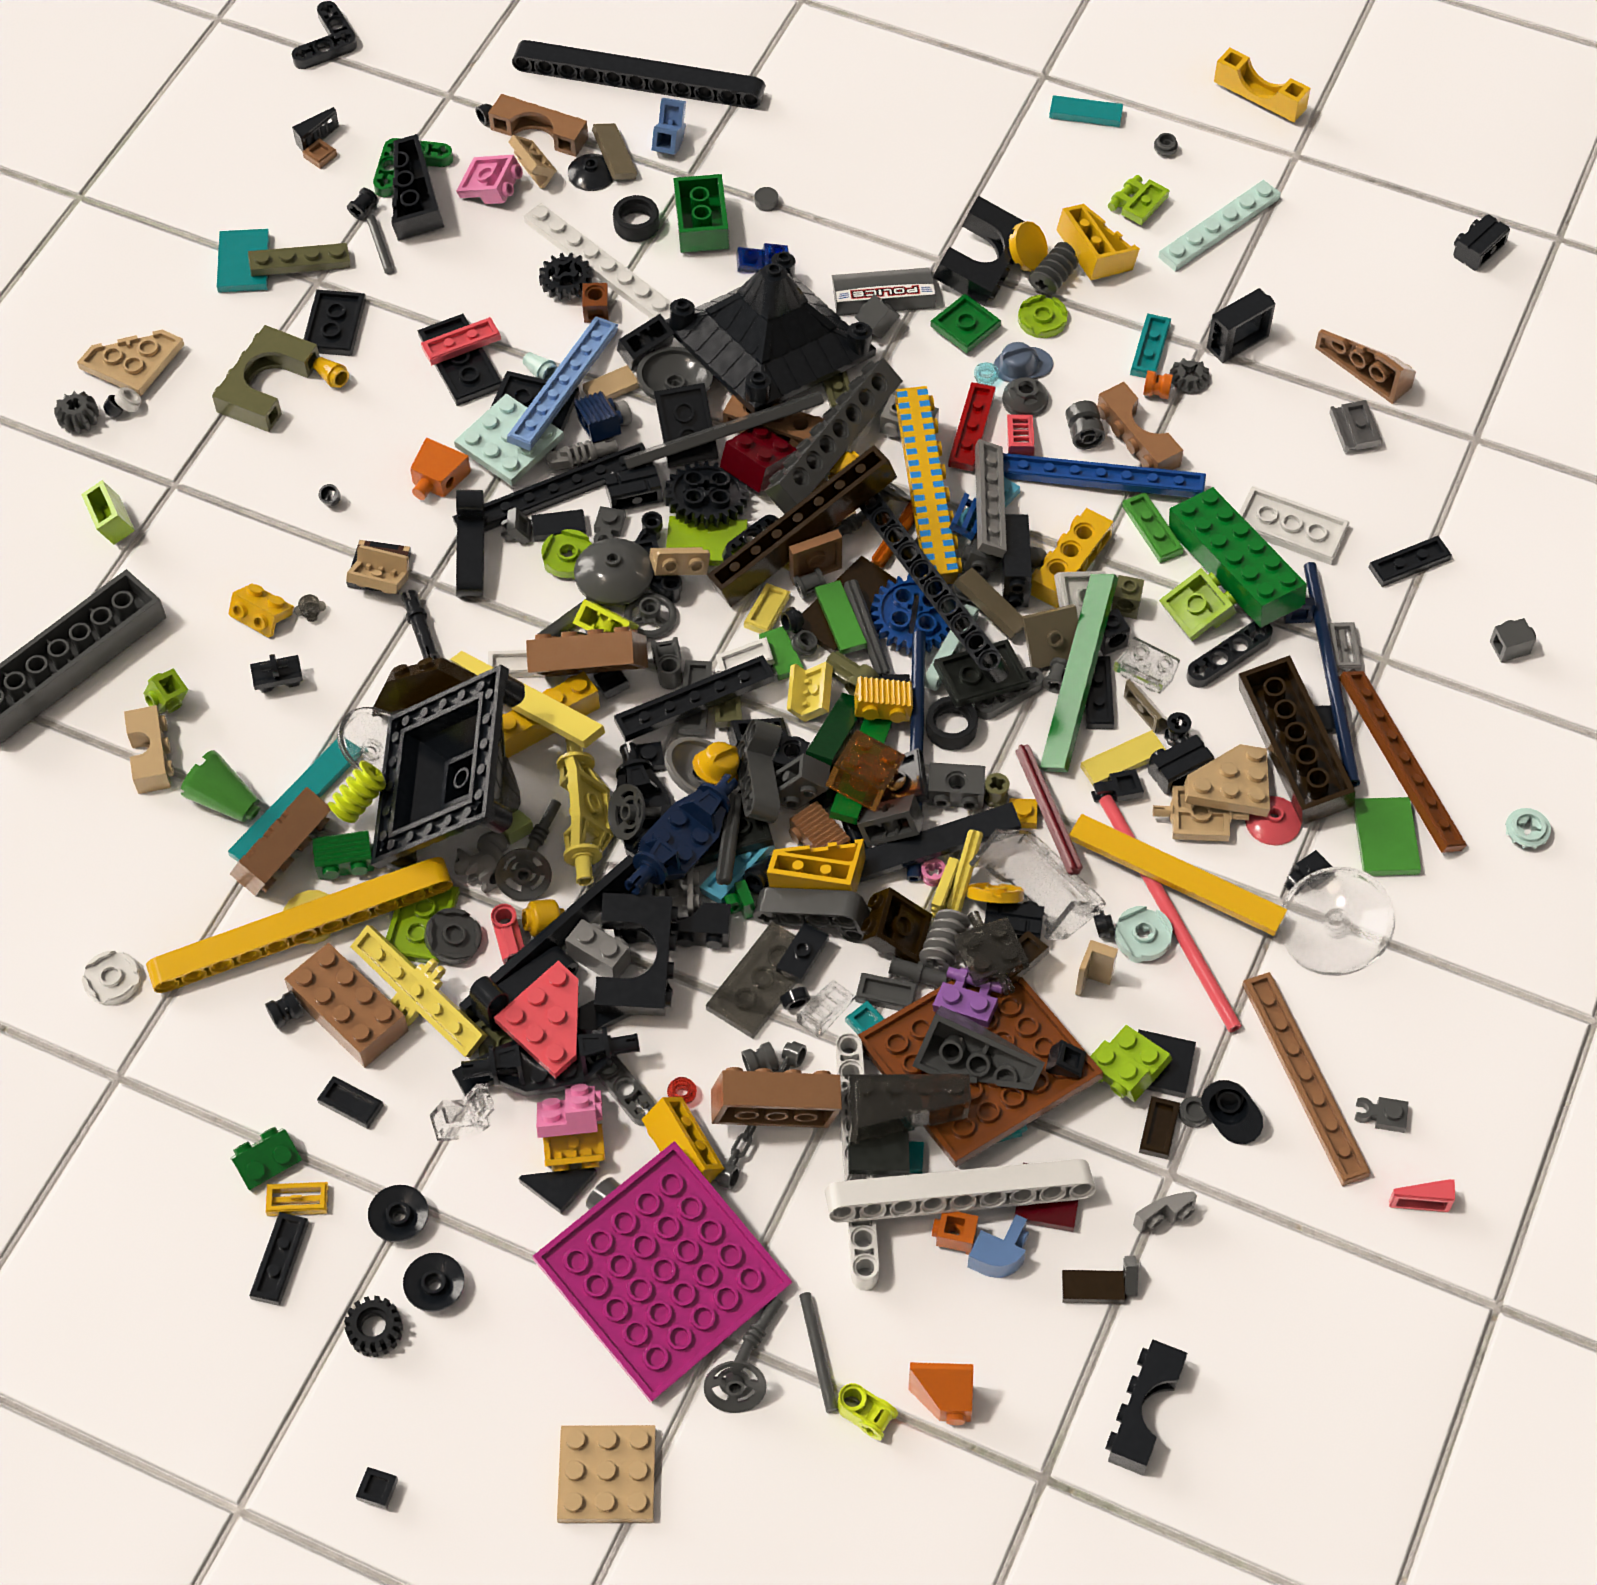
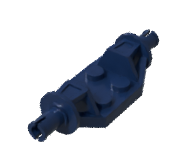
M724 774L716 785L702 783L695 792L675 802L645 833L638 844V851L633 857V865L636 871L624 883L628 891L635 886L631 893L638 895L648 882L660 885L668 880L683 879L711 849L719 837L724 816L731 808L728 795L738 787V782L735 778L729 783L727 782L732 775Z

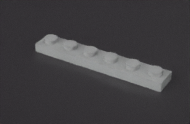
M979 439L975 445L978 551L1002 558L1007 551L1003 447Z

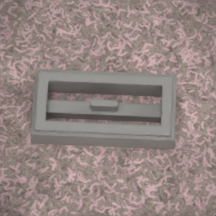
M1355 622L1328 623L1338 673L1340 670L1348 672L1351 669L1361 671L1362 663ZM1335 629H1338L1343 662H1340ZM1344 629L1349 631L1353 662H1349Z

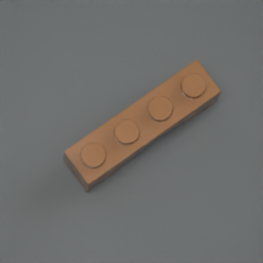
M500 94L488 112L491 130L508 136H513L518 132L528 129L541 130L553 138L555 151L577 157L589 138L587 120L505 94Z
M1124 381L1099 393L1097 406L1101 419L1106 420L1111 426L1113 433L1126 444L1128 451L1140 460L1142 467L1174 470L1181 466L1184 450L1169 433H1151L1136 424L1133 418L1137 413L1139 398Z

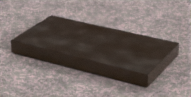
M861 555L835 581L840 580L844 588L845 582L856 579L871 615L872 612L870 610L874 595L879 594L880 586L886 588L888 580L896 584L897 579ZM816 599L802 613L804 624L801 631L807 630L812 632L817 638V644L829 653L839 651L819 601Z

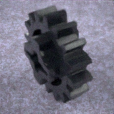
M562 252L559 258L552 255L550 256L551 262L544 261V267L539 268V283L544 293L549 291L550 298L558 295L559 301L563 297H567L571 301L573 295L580 298L583 283H592V268L589 267L588 260L583 261L581 255L573 258V253L570 252L568 257H565Z

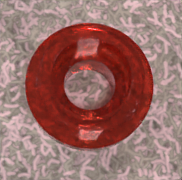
M677 1077L668 1085L667 1095L668 1097H682L688 1105L696 1098V1085L686 1077ZM679 1090H686L687 1094L681 1096L677 1092Z

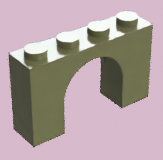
M264 325L260 332L254 335L246 351L244 350L241 353L234 367L228 370L226 378L220 386L214 389L212 399L216 412L270 432L282 415L278 398L253 389L249 386L250 381L258 373L273 368L284 369L309 378L314 371V361L320 357L317 344Z

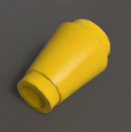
M318 357L314 361V370L330 387L341 388L348 382L349 372L346 366L323 357Z

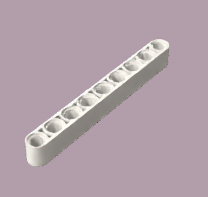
M847 1032L840 1035L836 1040L837 1075H840L842 1110L839 1114L844 1181L872 1178V1174H848V1106L846 1105L848 1103V1087H865L862 1041L858 1035ZM852 1048L855 1052L849 1054L842 1050ZM846 1075H855L857 1078L855 1080H847L844 1077ZM876 1220L847 1222L852 1283L860 1290H871L877 1285L879 1279ZM863 1239L869 1241L870 1245L860 1247L856 1242ZM862 1268H868L873 1273L869 1276H862L858 1271Z
M1070 1159L838 1181L829 1184L825 1188L824 1193L830 1220L836 1223L1082 1200L1091 1197L1095 1193L1096 1187L1089 1163L1084 1159Z

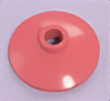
M1269 796L1270 811L1268 816L1249 814V820H1245L1247 830L1256 840L1267 845L1277 846L1289 843L1298 835L1301 822L1290 801L1278 796ZM1270 814H1274V815H1277V816H1279V817L1274 818V817H1272Z

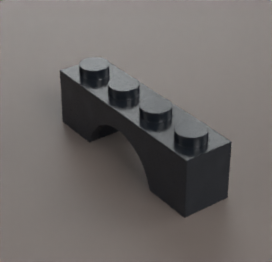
M702 902L699 909L693 915L678 920L677 924L672 923L671 934H676V945L686 948L692 946H706L710 949L729 948L732 921L731 904ZM614 929V936L622 938L627 944L643 942L654 945L652 940L643 933Z
M1152 1339L1149 1349L1142 1348L1137 1361V1365L1142 1368L1138 1377L1132 1375L1126 1393L1131 1394L1128 1405L1121 1404L1116 1417V1421L1121 1423L1117 1433L1111 1431L1105 1447L1106 1450L1110 1451L1107 1462L1144 1476L1157 1437L1148 1429L1143 1420L1142 1406L1148 1398L1156 1393L1175 1391L1187 1358V1352Z

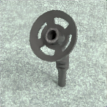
M892 483L878 492L886 503L890 499L901 502L911 501V497ZM860 511L841 521V525L832 531L838 529L842 536L846 533L851 534L862 527V523L867 518Z
M620 785L613 792L609 801L608 822L610 829L618 839L631 840L640 832L645 818H660L662 806L645 807L643 795L635 785ZM627 792H633L634 796L629 795L625 798L623 797ZM618 806L621 807L620 816L623 820L621 824L618 821ZM627 829H635L631 833H626Z
M556 799L551 800L539 824H535L528 837L529 843L527 847L507 852L496 865L495 880L497 886L509 898L519 901L533 900L544 894L550 886L552 880L550 863L537 850L539 846H543L544 841L547 839L550 833L549 827L562 805ZM515 856L516 858L508 864L507 870H503L505 863ZM534 857L537 858L542 863V865L536 866V864L533 862ZM515 863H517L516 866H515V869H511L512 866H513ZM532 873H535V877L531 880ZM540 875H543L542 883L532 890L531 887L538 882ZM511 878L516 884L522 885L521 891L508 886L505 880Z
M778 1297L773 1298L757 1322L750 1325V1329L742 1337L743 1343L735 1360L721 1363L707 1374L704 1380V1394L707 1401L713 1407L724 1412L740 1413L754 1408L763 1400L767 1389L765 1376L760 1369L747 1363L753 1349H757L759 1343L762 1342V1337L766 1336L765 1330L783 1304V1301ZM746 1368L753 1372L758 1380L750 1379V1376L743 1369ZM720 1386V1389L728 1395L727 1399L724 1400L718 1397L712 1388ZM752 1389L755 1391V1393L749 1398L742 1401H738L739 1398L747 1396L752 1391Z

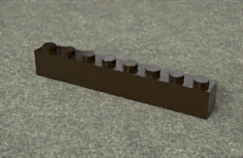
M873 445L713 569L707 576L718 594L732 607L789 563V546L826 534L898 477L889 459Z

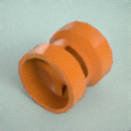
M1148 370L1143 395L1150 397L1152 395H1159L1161 399L1168 400L1173 374L1165 373L1164 375H1158L1155 371Z

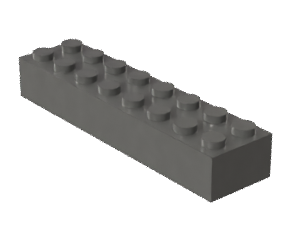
M125 569L0 663V744L167 618L160 598L129 570Z

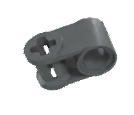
M673 637L672 640L663 642L651 640L653 662L656 665L660 686L670 690L678 688L683 679L678 637Z

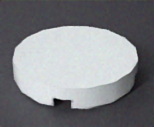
M107 950L95 955L87 962L81 981L86 994L94 1002L102 1005H116L126 1001L135 994L140 985L141 973L136 960L130 954Z

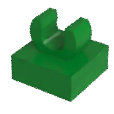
M745 880L735 882V893L724 896L725 904H731L732 914L741 910L744 920L752 918L755 903Z

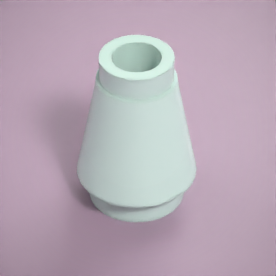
M532 352L526 353L522 360L523 365L526 366L534 377L549 380L558 368L553 360Z

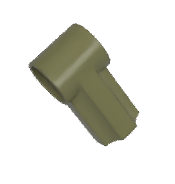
M839 651L832 652L827 657L826 662L833 666L832 677L842 683L846 691L854 696L858 677H872L880 680L878 673L867 664L860 666Z

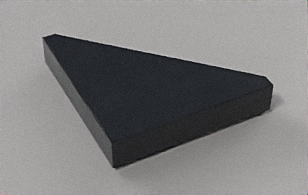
M592 1167L521 1175L518 1180L520 1184L562 1214L597 1175V1170Z

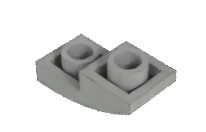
M1194 1191L1177 1193L1152 1202L1136 1212L1133 1226L1142 1233L1148 1228L1151 1230L1155 1229L1163 1222L1164 1218L1171 1225L1179 1219L1181 1221L1186 1220L1195 1211L1196 1193Z

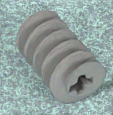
M943 909L936 913L935 921L932 922L927 940L924 942L923 949L919 954L920 961L924 962V966L947 972L950 965L955 964V956L960 953L958 946L963 945L964 939L962 937L967 935V927L971 926L972 922L967 915L952 909Z

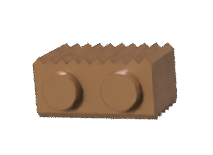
M818 801L813 802L789 818V835L797 844L801 842L804 846L810 845V848L826 847L828 843L837 842V845L851 844L850 837L840 828L835 820L829 818V813L826 812Z

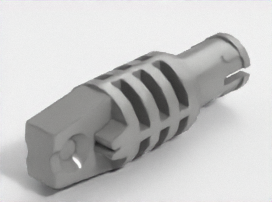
M615 437L596 443L586 440L584 444L578 442L577 445L571 444L570 447L566 445L563 448L547 453L546 461L551 471L571 469L574 465L579 467L581 463L584 465L588 461L592 462L602 456L618 452V445Z

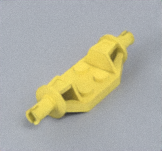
M565 738L567 753L561 755L556 761L557 769L560 771L559 784L569 792L570 798L569 814L571 816V826L563 833L565 844L563 857L567 864L576 868V884L588 886L594 882L592 865L602 859L603 851L614 837L608 822L610 789L593 770L595 758L591 754L583 752V747Z

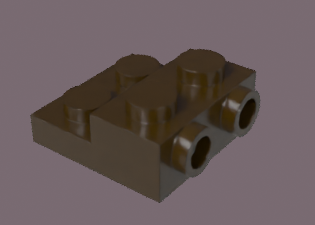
M891 887L874 893L868 901V907L871 908L870 915L863 921L861 931L864 933L862 942L883 955L891 952L903 960L918 964L920 961L919 954L926 941L933 914Z

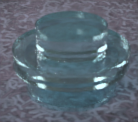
M980 363L974 369V378L980 384L991 386L999 377V370L992 363Z

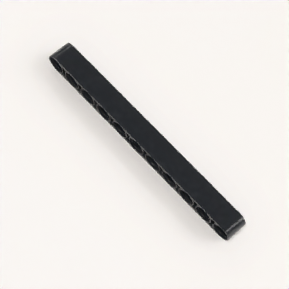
M531 40L520 41L512 58L513 67L521 72L748 109H756L760 106L766 88L765 82L755 76Z
M877 493L860 506V510L987 679L994 683L1005 680L1009 674V666L879 493Z

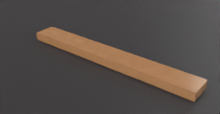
M1267 972L1243 980L1242 986L1341 1185L1345 1186L1368 1178L1371 1172L1271 973Z

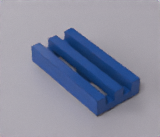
M965 492L949 529L972 540L977 532V516L970 532L966 528L974 510L977 511L976 498L974 497L973 500L968 499L969 494ZM967 506L969 509L960 527L957 523L964 507Z

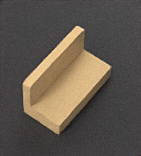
M1090 939L1079 968L1076 995L1081 996L1087 978L1110 985L1116 964L1117 948Z

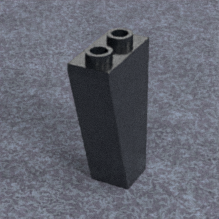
M1005 514L1007 551L1001 558L1002 597L1015 609L1028 608L1032 580L1028 514Z

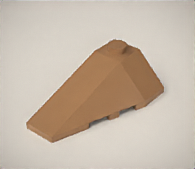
M1324 329L1318 332L1315 345L1318 351L1391 404L1395 403L1412 388L1416 371L1399 358Z

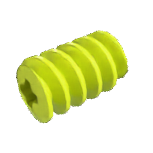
M364 760L359 763L361 769L355 768L352 771L354 777L348 776L346 778L348 786L342 784L339 786L341 793H333L332 798L335 802L327 803L331 811L338 818L348 823H355L359 819V815L366 811V807L370 806L373 799L377 798L379 792L386 787V781L381 771Z

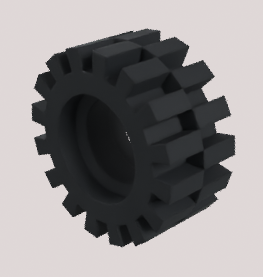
M374 1295V1300H370L369 1296L364 1297V1303L361 1304L358 1300L354 1303L355 1309L349 1308L347 1311L349 1317H345L344 1323L346 1327L344 1328L354 1350L357 1352L361 1351L367 1357L369 1353H372L373 1357H379L378 1352L383 1351L384 1355L388 1354V1348L391 1346L394 1349L397 1346L396 1340H401V1331H403L402 1319L394 1303L391 1305L389 1299L384 1298L382 1301L380 1296ZM373 1316L383 1318L386 1325L381 1334L368 1336L363 1333L362 1326L365 1320Z

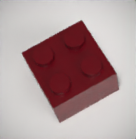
M759 425L747 429L726 441L720 467L760 493L771 484L769 479L777 471H782L784 468L783 462L792 454H796L797 449L770 432L766 427Z

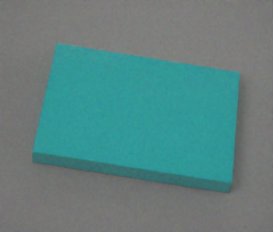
M268 228L219 231L216 283L218 293L267 290L268 275L251 277L248 251L269 249L270 233Z

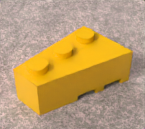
M1083 203L1062 208L1056 231L1064 242L1073 247L1079 264L1090 280L1132 271L1140 248L1135 244L1130 246L1122 239L1123 235L1119 231L1114 233L1105 226L1106 221Z
M857 839L855 843L837 845V842L828 843L826 847L810 848V845L774 849L767 870L769 887L857 892L866 860L864 839Z

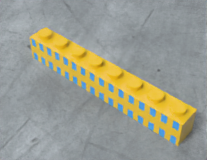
M927 386L896 389L895 405L918 544L947 584H954L958 578V573H962L961 558H956L955 550L958 549L957 534H952V530L949 529L954 515L952 510L948 511L947 503H950L949 487H944L943 480L946 479L945 464H940L939 457L942 456L941 441H936L935 434H938L937 418H932L931 411L935 409L933 395H928Z

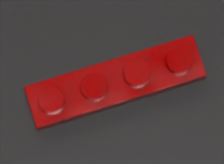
M971 382L948 460V467L974 471L975 445L979 439H983L996 393L995 386Z

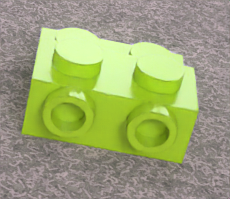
M1202 567L1159 600L1191 641L1195 640L1212 626L1215 629L1237 613L1234 608L1237 602L1228 591L1223 593L1218 588L1221 583L1212 572L1207 574Z
M1125 1025L1110 1043L1104 1040L1090 1056L1103 1071V1079L1098 1082H1106L1120 1098L1126 1096L1133 1102L1137 1101L1173 1060L1170 1053L1128 1025Z

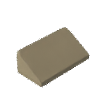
M1130 679L1127 680L1123 697L1154 733L1158 734L1166 729L1167 717L1140 686Z

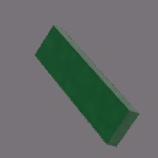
M842 692L806 750V755L830 766L833 765L861 718L855 717L854 696Z

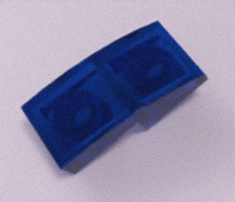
M764 243L762 249L738 247L736 252L737 272L757 273L764 266L771 264V258L774 254L782 251L789 253L788 245Z

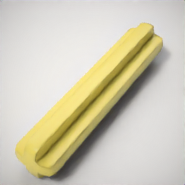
M971 829L967 833L948 899L947 909L962 911L983 838V833Z

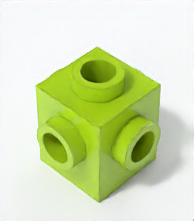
M172 668L164 673H157L147 681L148 685L143 694L148 706L157 705L160 714L166 711L172 713L183 705L182 701L189 689L175 669Z

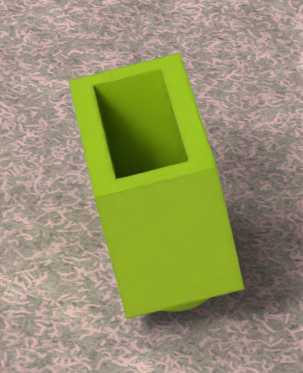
M103 480L81 494L96 530L113 545L135 531L120 495Z

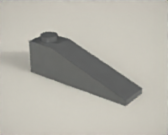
M940 1006L935 1013L912 1066L939 1079L949 1080L952 1078L967 1080L970 1083L983 1082L1002 1087L1033 1090L1045 1062L969 1018Z

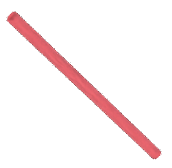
M1110 794L1103 796L1099 803L1114 829L1135 838L1113 797ZM1140 874L1160 911L1170 920L1174 936L1228 1032L1237 1031L1242 1026L1163 885Z

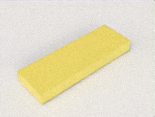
M1153 730L1081 762L1080 768L1093 786L1097 782H1107L1110 773L1137 769L1148 764L1151 755L1155 751L1166 749Z

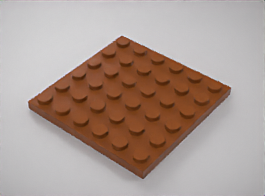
M979 964L970 969V973L983 977L986 974L993 976ZM1023 977L1010 988L1005 986L1002 994L991 992L990 996L998 998V1006L989 1027L986 1029L1045 1062L1033 1090L1002 1087L983 1082L970 1083L967 1080L952 1078L949 1080L939 1079L912 1066L936 1012L933 1011V1003L940 987L858 1034L862 1041L863 1051L888 1083L894 1088H908V1108L955 1168L1103 1079V1071L1087 1052L1080 1078L1046 1072L1050 1049L1060 1040L1082 1050L1084 1049ZM952 979L947 983L954 985L956 980ZM967 984L965 988L978 993L980 991V987Z

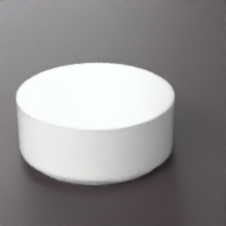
M127 387L120 388L114 397L118 406L129 412L137 411L142 403L140 395Z

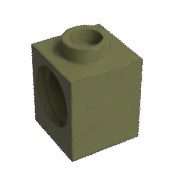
M1118 575L1112 610L1118 608L1123 617L1137 620L1145 580Z

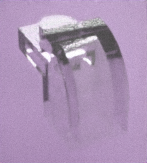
M476 1084L463 1100H442L429 1115L437 1141L461 1140L480 1134L491 1126L489 1116L495 1110L494 1102L490 1096L487 1084Z

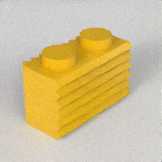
M858 677L854 692L855 717H863L866 720H891L894 723L909 722L913 710L912 682Z

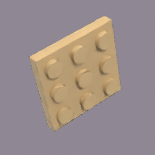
M561 1425L557 1522H654L656 1426Z

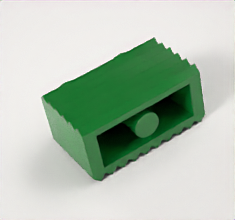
M369 830L312 838L314 865L319 879L334 880L340 875L352 874L361 876L365 875L368 871H374V866L371 865L372 841Z

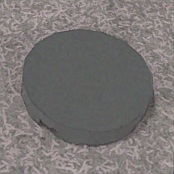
M446 908L438 911L427 922L424 932L426 947L434 957L442 962L450 964L464 963L475 955L481 945L482 932L477 920L470 917L471 914L465 910L458 908Z

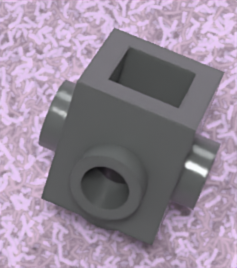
M977 532L970 545H965L961 555V559L964 560L962 571L966 572L973 568L985 580L988 579L991 571H997L1001 561L1000 557L978 551Z

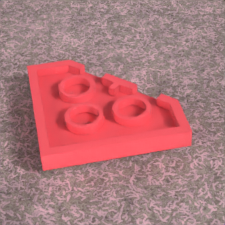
M557 961L494 1017L495 1023L555 1079L577 1060L579 979L560 961Z

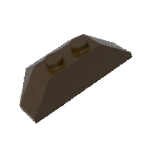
M431 657L425 658L417 664L407 666V664L398 665L391 670L370 713L374 717L409 708L477 675L455 661L443 657L434 660Z

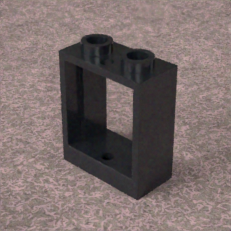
M1259 287L1212 314L1207 349L1223 364L1269 337L1276 305L1273 298Z

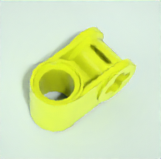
M856 1383L844 1385L839 1392L837 1403L839 1414L859 1427L868 1436L881 1441L884 1437L883 1431L891 1419H895L898 1416L897 1409L889 1402L878 1398ZM853 1396L860 1401V1404L850 1407L844 1402V1399Z

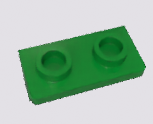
M276 1126L271 1127L260 1134L261 1140L251 1145L247 1141L233 1149L235 1155L231 1156L230 1160L236 1167L248 1190L253 1189L302 1160L284 1128L277 1130Z

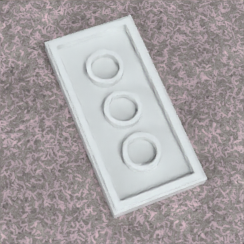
M1251 486L1239 511V514L1266 542L1329 565L1332 564L1350 525V521L1254 486Z

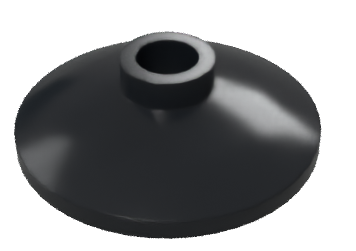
M581 155L574 159L568 167L569 181L578 189L597 191L609 186L613 182L603 155Z
M392 1185L384 1188L375 1195L368 1208V1222L372 1231L381 1239L389 1242H404L414 1238L425 1227L429 1215L425 1197L420 1191L408 1185ZM398 1214L405 1215V1218L401 1221L394 1220Z
M424 1254L415 1259L406 1269L403 1277V1290L406 1298L414 1307L427 1312L441 1311L452 1306L461 1296L465 1283L464 1273L460 1264L447 1254ZM437 1282L441 1284L436 1290L430 1289L432 1283Z

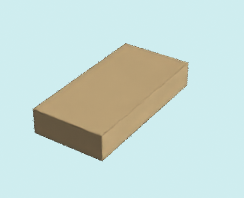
M628 365L582 384L583 391L587 396L601 391L607 399H614L640 388L637 378Z

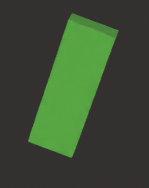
M1141 493L1122 501L1123 509L1159 563L1183 554L1184 548L1147 493Z
M841 581L815 587V594L839 652L844 655L867 648V642Z

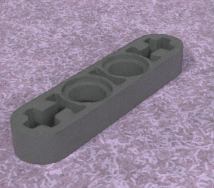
M601 1053L598 1058H596V1055L586 1058V1063L589 1065L606 1055ZM614 1055L612 1063L617 1066L616 1070L611 1074L601 1073L597 1078L632 1122L639 1126H645L641 1120L645 1115L643 1113L638 1114L634 1101L638 1099V1104L643 1109L647 1108L648 1112L655 1103L619 1057ZM624 1083L631 1084L634 1087L633 1092L625 1096L620 1095L617 1089Z

